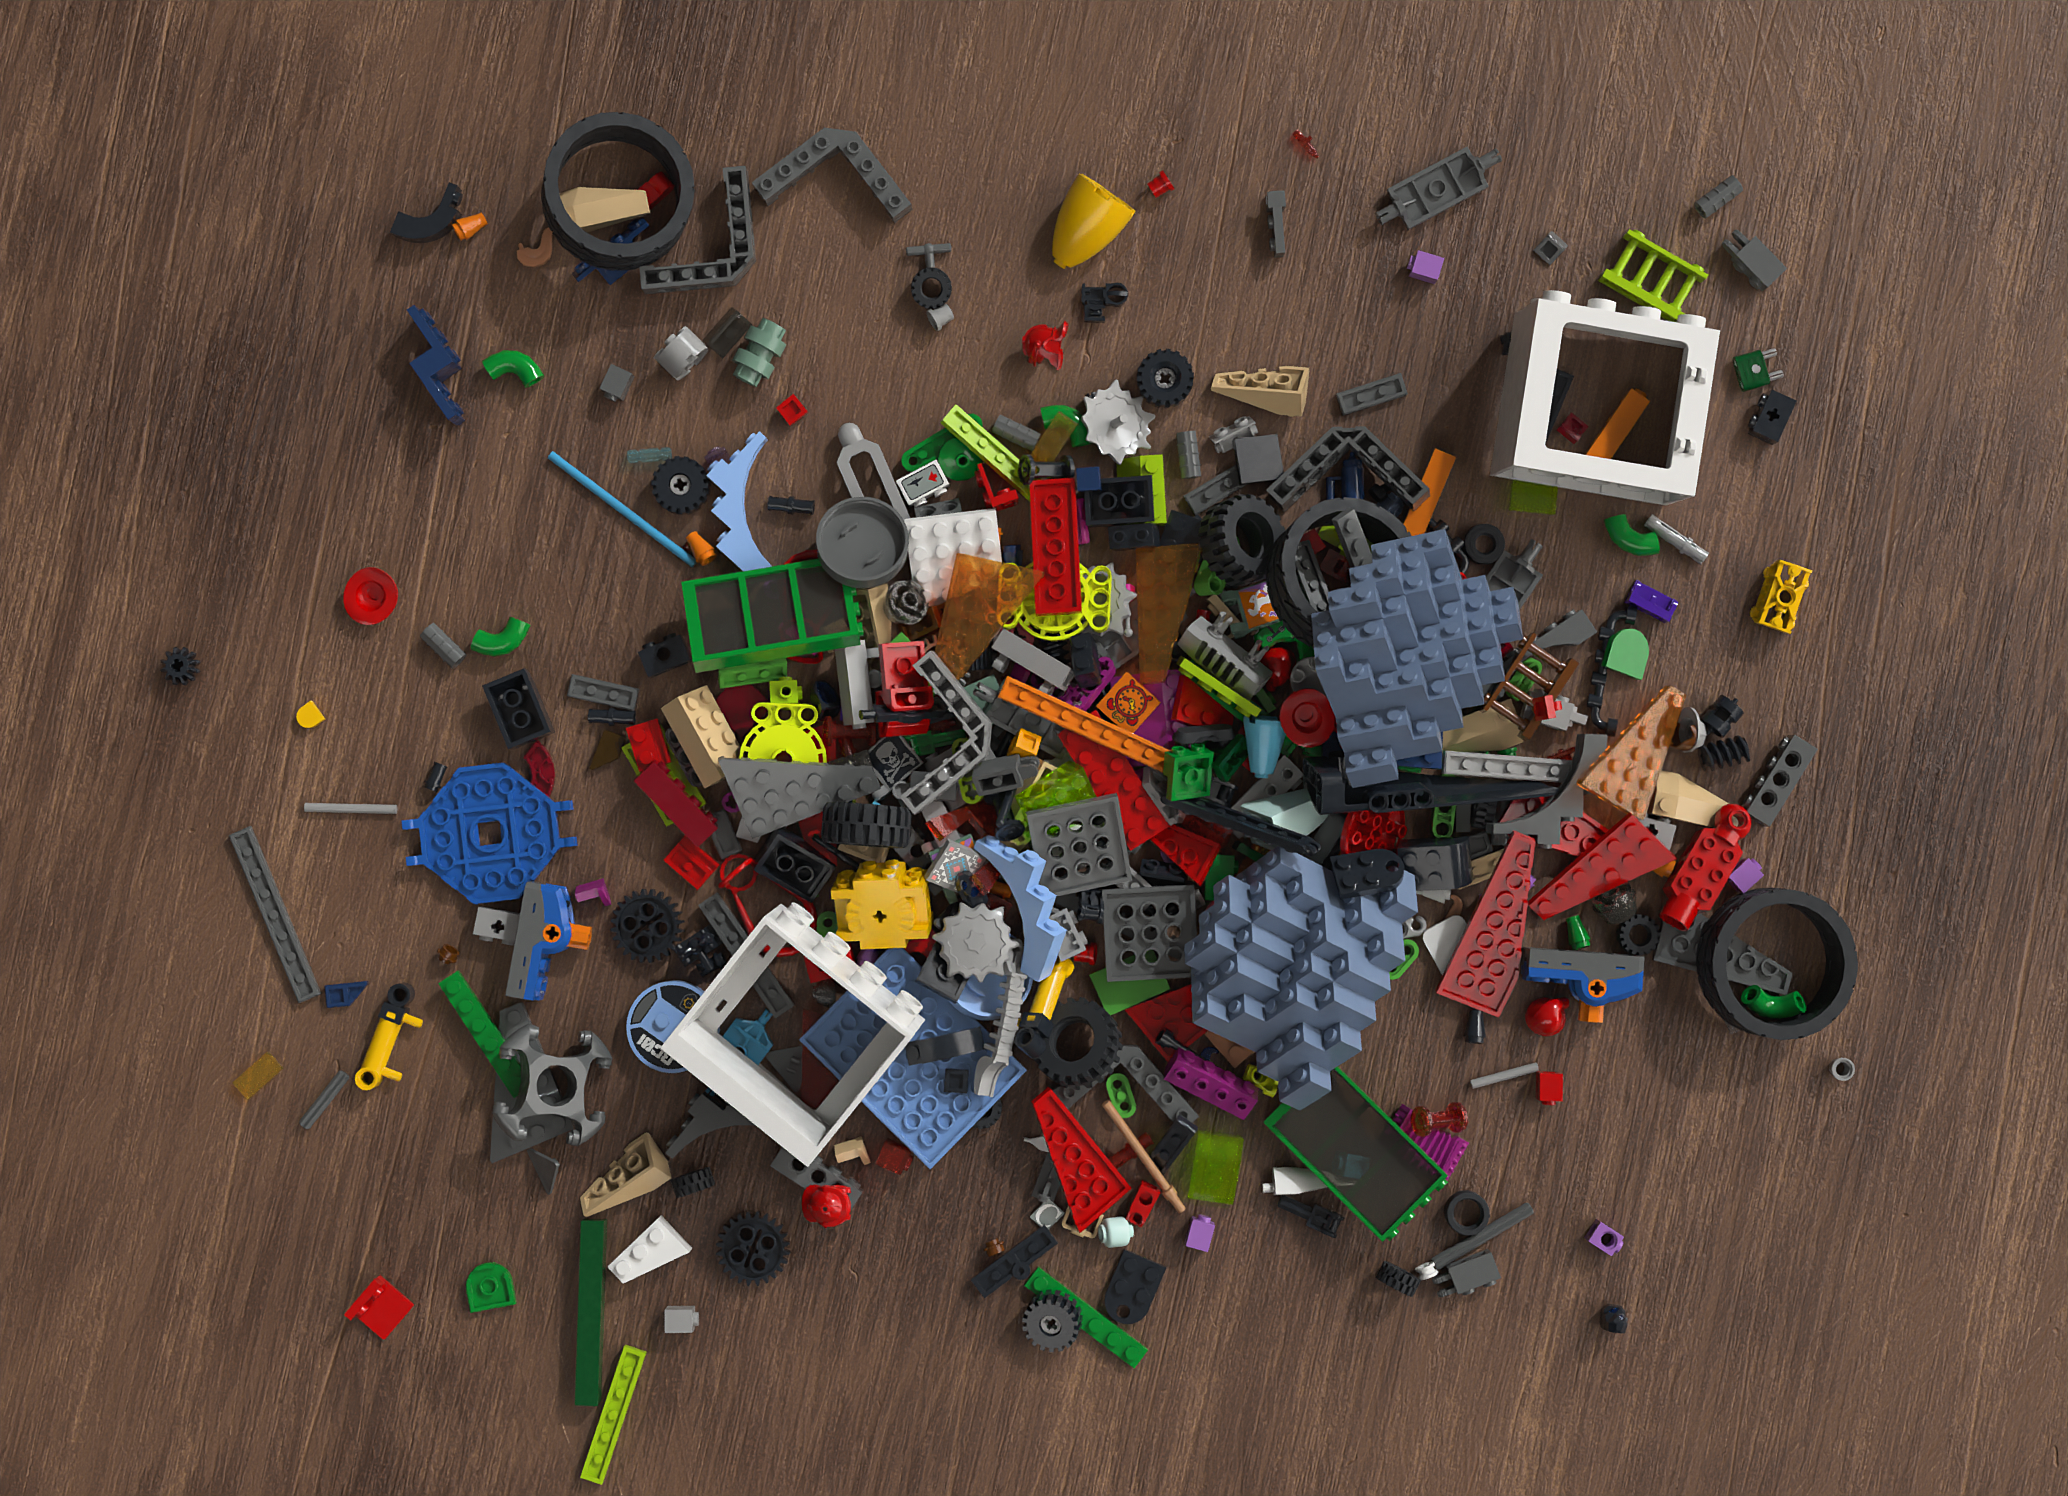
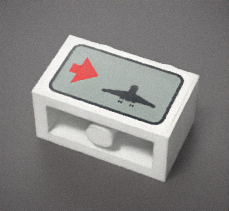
M937 460L896 481L909 507L922 506L927 503V498L933 495L935 498L947 492L946 488L950 487Z

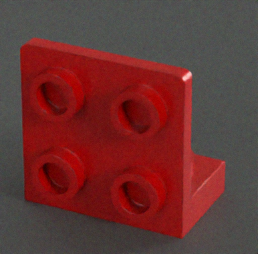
M982 463L977 464V471L974 472L978 487L984 488L985 492L982 493L986 509L996 508V512L1018 505L1019 497L1016 489L1010 491V488L998 491L997 496L994 497Z
M379 1275L369 1284L344 1315L350 1321L357 1317L384 1340L413 1308L414 1304Z

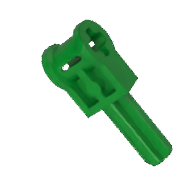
M958 729L932 735L930 730L927 731V734L903 737L908 744L909 741L911 742L912 749L920 757L935 753L934 748L949 746L959 738H966V733L964 729Z

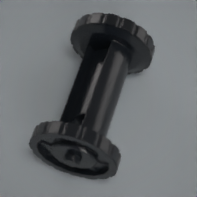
M1024 454L1019 460L1018 476L1023 485H1030L1034 478H1074V461L1070 455H1062L1059 462L1034 461L1031 455Z
M1006 791L983 796L988 805L994 806L996 816H998ZM1011 807L1004 826L995 828V836L1000 841H1011L1022 836L1025 832L1024 823L1020 820H1015Z

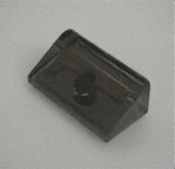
M731 307L702 341L723 359L752 324L736 309Z

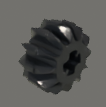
M174 647L173 653L165 652L168 659L160 660L162 664H166V667L160 669L161 672L167 673L165 680H172L174 685H178L180 682L182 685H187L188 679L191 681L196 680L193 673H200L201 671L195 668V665H199L201 662L200 660H193L196 657L195 652L189 653L186 647H183L181 650L178 647ZM183 663L184 666L180 667V670H178L177 666Z

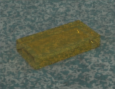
M266 1052L240 1075L233 1084L248 1100L284 1068L270 1052Z

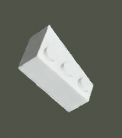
M661 1215L608 1268L622 1283H626L689 1253L692 1247Z

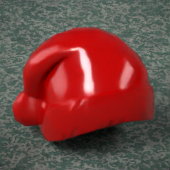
M1274 645L1260 660L1262 664L1274 672L1265 685L1267 691L1275 692L1278 686H1282L1290 678L1292 669L1296 665V658L1288 647Z
M1543 997L1534 1000L1528 1006L1525 1014L1528 1027L1534 1033L1541 1036H1553L1559 1033L1566 1023L1565 1009L1570 1005L1569 999L1566 997L1552 999Z

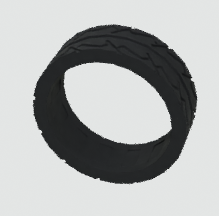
M624 112L599 113L586 117L566 129L553 145L546 160L542 183L541 200L543 214L549 229L553 232L552 234L560 245L575 258L580 259V261L596 268L612 271L635 270L640 268V266L650 265L666 255L680 239L693 206L695 193L693 188L695 187L693 170L687 155L682 152L684 150L676 139L661 126L655 125V122L640 115ZM617 141L638 146L649 152L662 164L674 185L676 207L675 214L669 223L654 236L643 241L628 244L600 240L581 229L565 210L558 187V177L562 168L578 151L595 143Z
M1344 497V500L1335 498L1322 501L1310 507L1309 510H1306L1277 538L1272 547L1266 567V586H1268L1267 592L1271 606L1280 622H1283V626L1296 639L1307 646H1312L1314 649L1311 614L1317 613V611L1306 600L1296 575L1295 556L1304 532L1320 526H1334L1332 522L1334 517L1348 508H1353L1365 538L1373 544L1412 536L1395 515L1381 506L1378 508L1376 504L1359 498Z
M1771 887L1752 889L1744 894L1735 895L1715 911L1707 921L1700 936L1701 939L1699 940L1696 954L1697 975H1699L1698 981L1703 995L1712 1009H1715L1716 1014L1729 1025L1746 1033L1778 1040L1798 1039L1821 1031L1838 1017L1847 1006L1854 991L1853 988L1856 984L1858 959L1851 931L1843 918L1839 917L1838 912L1827 902L1806 892ZM1774 904H1787L1803 913L1818 930L1825 949V975L1819 991L1806 1006L1805 1013L1780 1021L1763 1022L1748 1013L1733 995L1726 970L1727 951L1738 927L1751 914Z

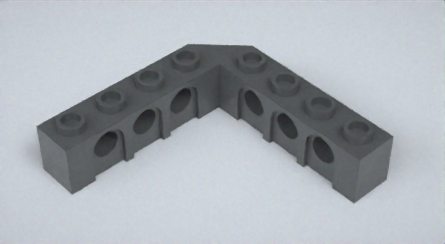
M824 127L752 182L754 189L766 205L769 206L779 199L778 196L791 186H796L797 181L809 172L812 174L815 171L814 168L826 159L830 160L840 152L846 161L851 162L855 167L859 178L865 180L872 190L873 196L875 198L878 197L884 205L886 213L894 223L913 210L910 201L855 131Z
M746 166L723 168V179L728 198L725 201L730 221L727 224L732 243L729 245L730 258L717 259V262L709 263L695 261L694 264L687 265L673 263L671 264L672 266L654 267L653 265L640 266L641 289L645 294L736 286L755 264L756 255L749 176Z
M1355 426V428L1332 427L1266 490L1268 497L1285 512L1351 450L1413 511L1430 497V489L1365 426Z
M1122 1044L1123 1049L1117 1051L1120 1061L1119 1063L1113 1062L1110 1066L1112 1069L1122 1063L1173 1122L1179 1115L1191 1123L1199 1117L1174 1086L1164 1080V1075L1138 1045ZM1106 1071L1102 1077L1104 1078L1108 1072ZM1093 1081L1092 1086L1094 1087L1098 1081ZM1058 1084L1052 1091L1065 1107L1069 1109L1091 1088H1086L1082 1085L1080 1090H1074L1071 1086L1064 1088Z

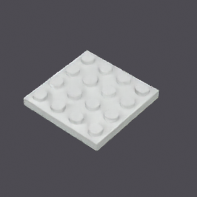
M996 508L904 519L909 535L908 552L916 608L939 605L953 597H960L975 588H982L985 599L998 598L999 572L1003 565Z

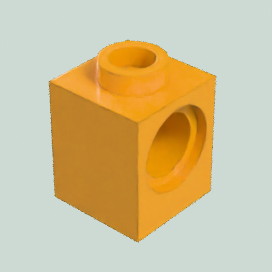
M1020 728L1011 740L1007 756L1019 753L1020 758L1033 755L1036 757L1042 737Z

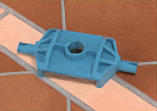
M767 1009L756 1021L737 1017L723 1035V1038L734 1047L743 1048L745 1056L757 1065L760 1064L774 1045L765 1029L766 1023L772 1017L771 1012L767 1015L769 1012ZM708 1087L705 1091L709 1093L711 1089ZM712 1090L709 1095L714 1096L715 1092Z

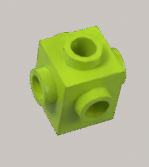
M780 677L778 681L769 682L770 703L798 704V700H802V686H797V680H792V677ZM788 692L789 695L785 696L782 693ZM782 707L780 710L786 711L790 709L787 707Z

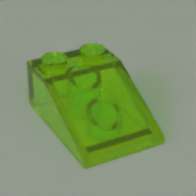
M1197 1130L1188 1191L1189 1199L1233 1205L1244 1138L1242 1136Z

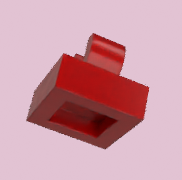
M1552 695L1532 699L1536 721L1556 718L1555 711L1562 710L1561 701L1554 702Z

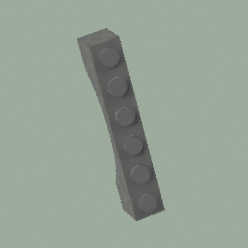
M1572 609L1562 616L1564 621L1558 625L1555 622L1543 629L1545 633L1539 638L1536 636L1532 643L1541 649L1561 645L1576 646L1597 633V630L1582 609L1577 612ZM1517 647L1506 654L1508 659L1503 661L1504 671L1519 650ZM1527 650L1520 662L1522 663L1532 653ZM1497 683L1482 685L1483 696L1487 692L1491 693ZM1503 688L1495 699L1496 701L1503 697L1505 692Z

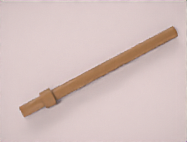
M1110 1100L1105 1101L1102 1104L1103 1108L1157 1182L1164 1198L1171 1202L1178 1213H1182L1186 1208L1178 1198L1176 1189L1173 1185L1168 1184Z

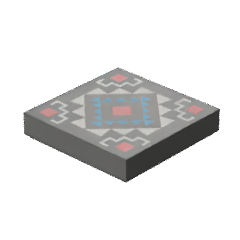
M947 839L924 877L929 882L958 893L955 886L957 874L966 870L977 875L987 858L972 848ZM965 881L962 882L963 889L967 888Z

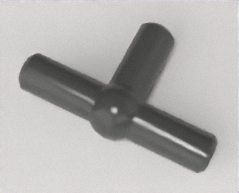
M927 243L923 246L906 247L907 256L925 255L926 268H935V253L952 251L950 243L933 245Z

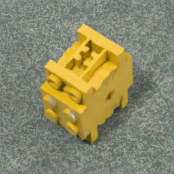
M870 860L860 863L857 872L844 870L838 873L831 889V898L835 901L838 926L836 935L844 941H860V949L906 948L909 939H928L934 922L928 881L924 877L928 869L914 867L906 870V863L899 862L898 860H888L883 863H876Z

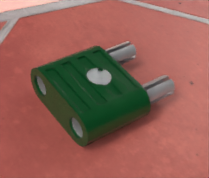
M1775 348L1763 352L1756 350L1733 357L1734 369L1742 392L1769 385L1770 381L1783 378L1782 370L1768 373L1764 359L1777 356Z

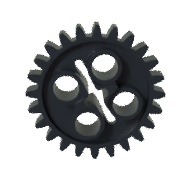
M641 889L640 895L637 891H633V898L626 895L624 896L626 903H617L621 910H613V913L617 915V919H611L610 921L615 923L616 927L611 928L610 931L617 932V935L612 939L620 940L617 949L624 947L623 955L632 953L631 960H636L638 956L640 963L645 962L646 958L649 963L654 962L655 957L658 961L663 960L662 953L665 956H670L669 948L676 950L674 942L682 941L677 935L678 933L685 932V930L679 928V925L685 923V920H678V916L683 912L675 911L678 903L670 904L671 896L663 899V891H660L657 895L655 889H650L649 894L646 889ZM648 904L654 907V913L651 916L646 913V906ZM660 913H663L662 918L649 925V930H643L634 939L632 938L635 932L646 926V922L653 921ZM631 917L636 921V927L633 930L628 926V920ZM661 922L667 925V932L665 934L659 931ZM643 936H647L649 939V946L647 948L641 944Z
M750 1210L747 1211L745 1218L739 1213L737 1215L738 1221L731 1218L729 1220L731 1226L726 1224L723 1226L727 1233H719L718 1235L723 1239V1241L716 1243V1246L722 1248V1250L716 1252V1255L723 1256L718 1264H726L723 1272L725 1273L730 1270L732 1272L730 1279L737 1275L739 1277V1284L743 1279H746L747 1286L751 1284L752 1280H755L756 1285L759 1286L761 1279L767 1284L769 1282V1275L774 1279L777 1277L775 1270L780 1272L784 1270L780 1263H788V1259L783 1257L791 1253L790 1250L785 1249L791 1242L783 1239L788 1235V1232L781 1233L780 1230L783 1224L776 1226V1217L769 1221V1213H766L763 1218L760 1217L759 1210H757L755 1216H752ZM743 1228L751 1229L753 1237L749 1239L744 1238L741 1230ZM761 1229L762 1234L756 1245L758 1250L752 1255L749 1266L745 1267L744 1264L751 1250L748 1246L753 1244L758 1230ZM766 1236L771 1237L774 1240V1246L766 1247L762 1239ZM733 1250H742L744 1258L742 1260L735 1259ZM762 1258L765 1261V1267L757 1268L754 1265V1259Z

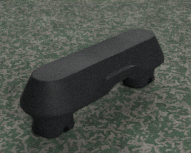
M1229 724L1180 727L1172 736L1175 742L1174 746H1181L1185 749L1189 748V744L1202 743L1207 740L1216 742L1219 747H1225L1235 738L1232 726Z

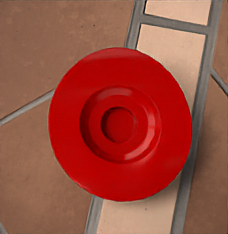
M366 567L353 574L346 584L343 595V603L348 615L356 622L364 625H373L385 620L393 612L398 601V589L394 580L386 572L375 567Z
M1312 688L1300 689L1291 693L1281 705L1279 716L1282 729L1286 736L1295 744L1307 748L1316 747L1324 743L1332 734L1335 725V715L1328 698L1322 692Z

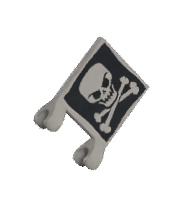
M903 736L883 737L851 765H868L873 767L876 776L883 786H881L880 790L872 793V798L875 801H882L892 791L895 783L904 781L911 775L912 771H915L924 762Z

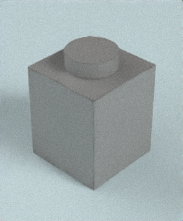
M695 1306L666 1307L665 1333H693L695 1326H699V1312H695Z

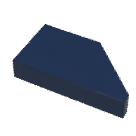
M361 981L325 985L326 1007L351 1006L368 986L369 982Z

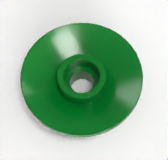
M957 437L947 440L941 447L938 455V463L943 473L955 481H965L974 477V472L977 471V464L983 463V460ZM966 457L965 463L959 464V458Z

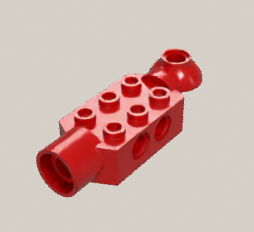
M1738 804L1722 806L1715 816V828H1703L1694 833L1662 888L1668 900L1659 913V917L1670 926L1681 931H1688L1698 913L1711 910L1743 854L1738 840L1744 838L1751 828V817L1743 806ZM1732 816L1737 818L1738 826L1733 825L1731 821Z

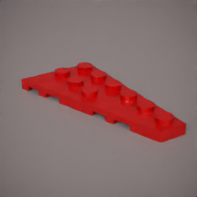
M1192 984L1125 1009L1167 1062L1170 1061L1176 1050L1171 1047L1163 1048L1155 1043L1157 1035L1164 1027L1172 1031L1176 1037L1175 1039L1187 1047L1208 1031L1193 1023Z
M1047 1087L1031 1103L1076 1229L1081 1233L1132 1188L1052 1089Z

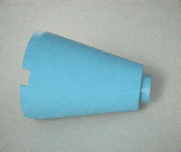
M1252 715V719L1249 720L1250 718L1244 716L1243 722L1250 772L1255 773L1257 778H1268L1269 774L1274 773L1286 734L1282 729L1280 721H1277L1278 717L1265 715L1255 717Z

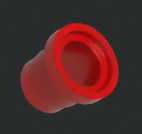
M1163 170L1159 172L1160 175L1147 183L1156 198L1169 190L1173 191L1175 189Z
M1091 942V944L1084 945L1086 950L1074 956V961L1096 965L1097 943Z

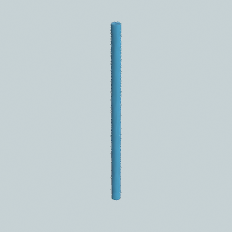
M552 451L548 456L550 461L689 566H695L697 562L693 556Z

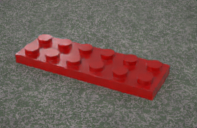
M1075 478L1033 480L1029 486L1036 616L1082 613Z
M1094 710L1090 713L1096 717L1101 718L1097 710ZM1064 729L1057 734L1096 797L1117 793L1125 841L1130 851L1169 827L1124 755L1068 729Z

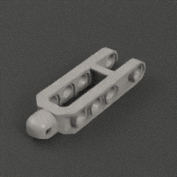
M854 423L843 424L838 430V437L843 448L837 464L851 497L864 496L849 461L852 456L866 451L871 454L893 508L902 516L903 520L909 519L908 511L879 445L864 439L860 429Z

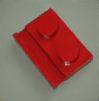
M658 718L626 728L639 772H642L654 760L658 763L662 761L665 764L672 762Z
M686 835L664 859L669 866L697 890L703 886L720 866L717 861L702 848L697 847Z

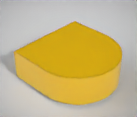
M309 701L302 706L296 716L298 723L305 728L316 727L325 720L313 701Z

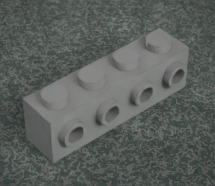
M1283 755L1277 761L1274 773L1269 774L1268 778H1260L1231 809L1242 812L1240 806L1243 803L1284 794L1290 788L1294 791L1303 782L1301 777L1304 774ZM1229 830L1237 839L1241 837L1247 838L1241 832Z

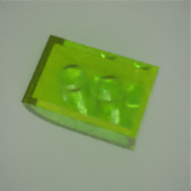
M1069 760L1014 797L1028 825L1026 812L1090 799L1096 797L1084 768ZM1052 825L1047 829L1049 835L1059 831V827L1056 825Z

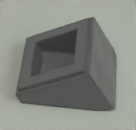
M1551 231L1533 251L1551 265L1568 245Z

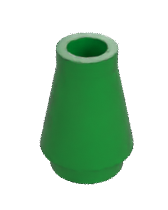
M1579 915L1566 918L1569 946H1572V950L1590 946L1589 940L1591 938L1582 924Z

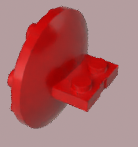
M1372 810L1343 813L1347 817L1341 833V855L1373 849H1386L1398 855L1397 848L1399 842L1407 832L1404 810L1375 813ZM1398 837V842L1396 846H1394L1395 840Z

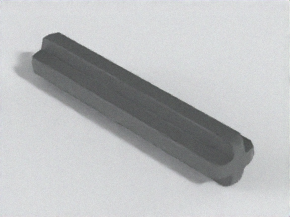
M338 1071L299 1121L303 1128L309 1129L349 1080L350 1077L346 1072Z

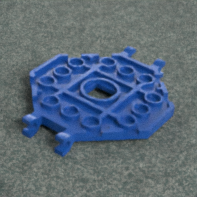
M504 762L458 768L418 819L402 820L403 830L419 828L422 855L406 857L407 866L424 864L473 904L522 898L526 883L537 879L560 848L578 846L577 837L560 838L557 811L574 810L573 801L554 802ZM499 821L502 842L480 846L478 823Z

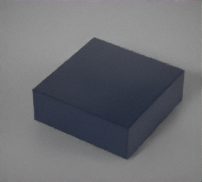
M1099 466L1076 468L1078 492L1101 490Z

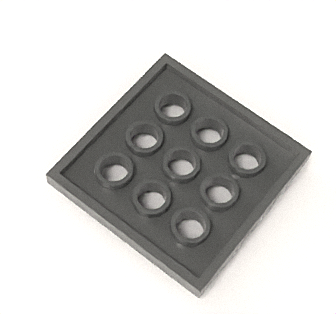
M1117 793L1026 812L1032 849L1039 857L1046 860L1039 885L1047 887L1050 892L1057 896L1132 881ZM1103 816L1104 821L1100 825L1092 824L1093 818ZM1078 820L1082 822L1081 827L1077 830L1069 828L1073 821ZM1056 825L1059 827V831L1056 834L1049 835L1047 833V829L1050 826ZM1106 837L1108 842L1104 846H1097V839ZM1077 842L1085 843V847L1081 851H1075L1073 846ZM1059 846L1063 848L1062 853L1058 856L1050 854L1054 847ZM1104 858H1110L1111 864L1108 867H1101L1099 865L1100 861ZM1087 863L1089 868L1085 872L1077 871L1079 864ZM1062 867L1067 870L1066 874L1062 877L1054 875L1058 868Z
M1194 884L1102 889L1107 982L1191 977V966L1185 964L1184 948L1186 943L1197 936ZM1171 902L1176 903L1179 906L1178 913L1175 915L1167 914L1165 910L1167 904ZM1146 904H1153L1156 907V912L1153 916L1149 917L1143 914L1142 909ZM1123 905H1129L1133 909L1132 915L1128 918L1122 917L1119 913ZM1172 925L1180 929V934L1176 938H1170L1167 935V929ZM1147 927H1154L1157 930V936L1154 939H1147L1144 936V930ZM1125 928H1130L1134 931V937L1129 941L1121 937V931ZM1173 948L1181 951V957L1177 961H1172L1168 958V952ZM1148 950L1157 951L1158 959L1155 962H1148L1145 959V954ZM1132 951L1135 954V960L1132 963H1125L1122 960L1124 952Z

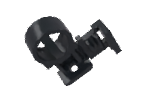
M1083 283L1081 303L1085 305L1084 322L1105 323L1102 309H1105V306L1120 307L1124 305L1128 297L1127 288L1122 283H1106L1105 287H1085V283ZM1118 287V288H1121V289L1124 290V291H1109V290L1112 289V288ZM1118 295L1125 296L1123 301L1115 303L1108 296Z

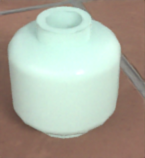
M1121 1216L1104 1219L1098 1227V1234L1101 1243H1104L1108 1248L1128 1245L1130 1237L1134 1235L1132 1224H1129L1125 1217Z

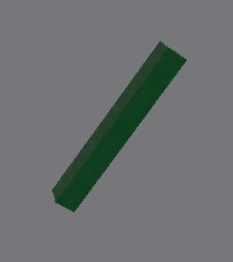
M585 1218L581 1220L575 1405L598 1406L602 1396L607 1219L594 1220Z

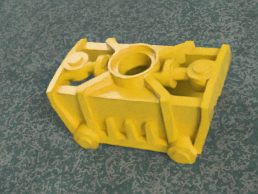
M1777 560L1770 567L1765 568L1763 572L1765 580L1756 606L1750 610V617H1752L1753 621L1790 635L1791 630L1795 626V616L1802 595L1809 586L1808 578L1812 570L1783 560ZM1785 565L1788 566L1789 579L1785 580L1783 584L1780 575ZM1799 575V577L1796 580V583L1793 582L1794 578ZM1783 590L1788 591L1791 595L1788 603L1781 602L1779 594ZM1776 605V617H1773L1769 623L1765 622L1769 608ZM1785 614V617L1782 620L1781 615Z

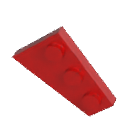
M1168 824L1169 827L1150 838V840L1195 883L1201 886L1221 848L1220 844L1174 824Z

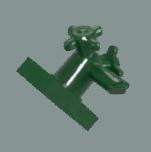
M1236 734L1235 738L1226 747H1219L1213 741L1207 744V748L1214 752L1212 767L1219 781L1227 783L1248 757L1245 736Z

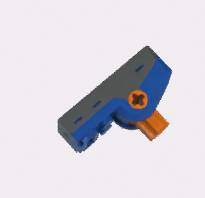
M528 881L526 883L505 996L532 1001L542 1000L548 982L545 972H549L551 966V959L548 958V955L562 952L569 947L589 949L592 927L575 924L572 902L567 887L537 881ZM553 929H555L556 932H559L558 936L556 933H553Z
M1522 947L1520 973L1522 974V979L1568 984L1572 996L1579 1001V1021L1603 1023L1605 1004L1628 998L1642 991L1643 956Z

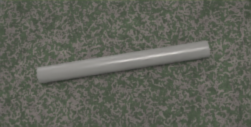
M305 803L304 811L397 814V805Z

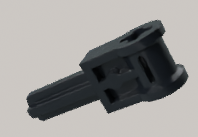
M1094 888L1080 891L1077 920L1082 921L1085 919L1101 924L1104 915L1102 890Z
M1286 1195L1280 1197L1277 1205L1281 1209L1306 1219V1226L1335 1239L1337 1237V1229L1341 1221L1345 1219L1343 1215L1314 1203L1313 1207H1310Z

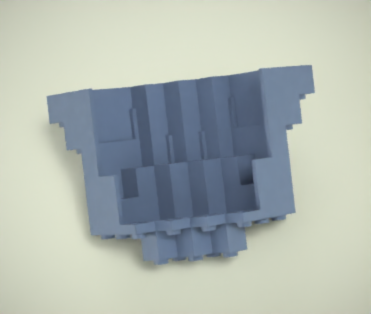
M1445 529L1371 545L1373 563L1349 568L1351 587L1328 592L1329 610L1311 614L1316 672L1336 717L1338 740L1344 751L1346 774L1352 788L1397 780V760L1443 751L1441 732L1464 728L1461 709L1484 704L1482 685L1505 681L1500 644L1523 639L1519 604L1514 587L1490 591L1485 575L1462 580Z
M1277 846L1236 877L1227 875L1214 885V905L1199 915L1200 934L1185 944V964L1191 966L1193 1023L1256 1052L1257 1072L1278 1081L1279 1101L1295 1109L1302 1110L1331 1091V1070L1362 1051L1360 1031L1376 1021L1375 1001L1391 991L1389 972L1405 962L1402 923L1418 913L1415 875L1405 870L1401 884L1392 891L1340 900L1331 870L1298 853H1290L1285 851L1284 848ZM1392 866L1387 870L1395 872L1398 870V868Z

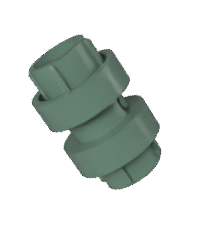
M765 318L761 319L758 327L750 326L744 336V339L749 344L746 349L738 348L732 359L737 364L733 376L753 387L758 386L761 378L769 380L775 368L770 364L772 357L780 358L786 347V344L781 341L786 330Z

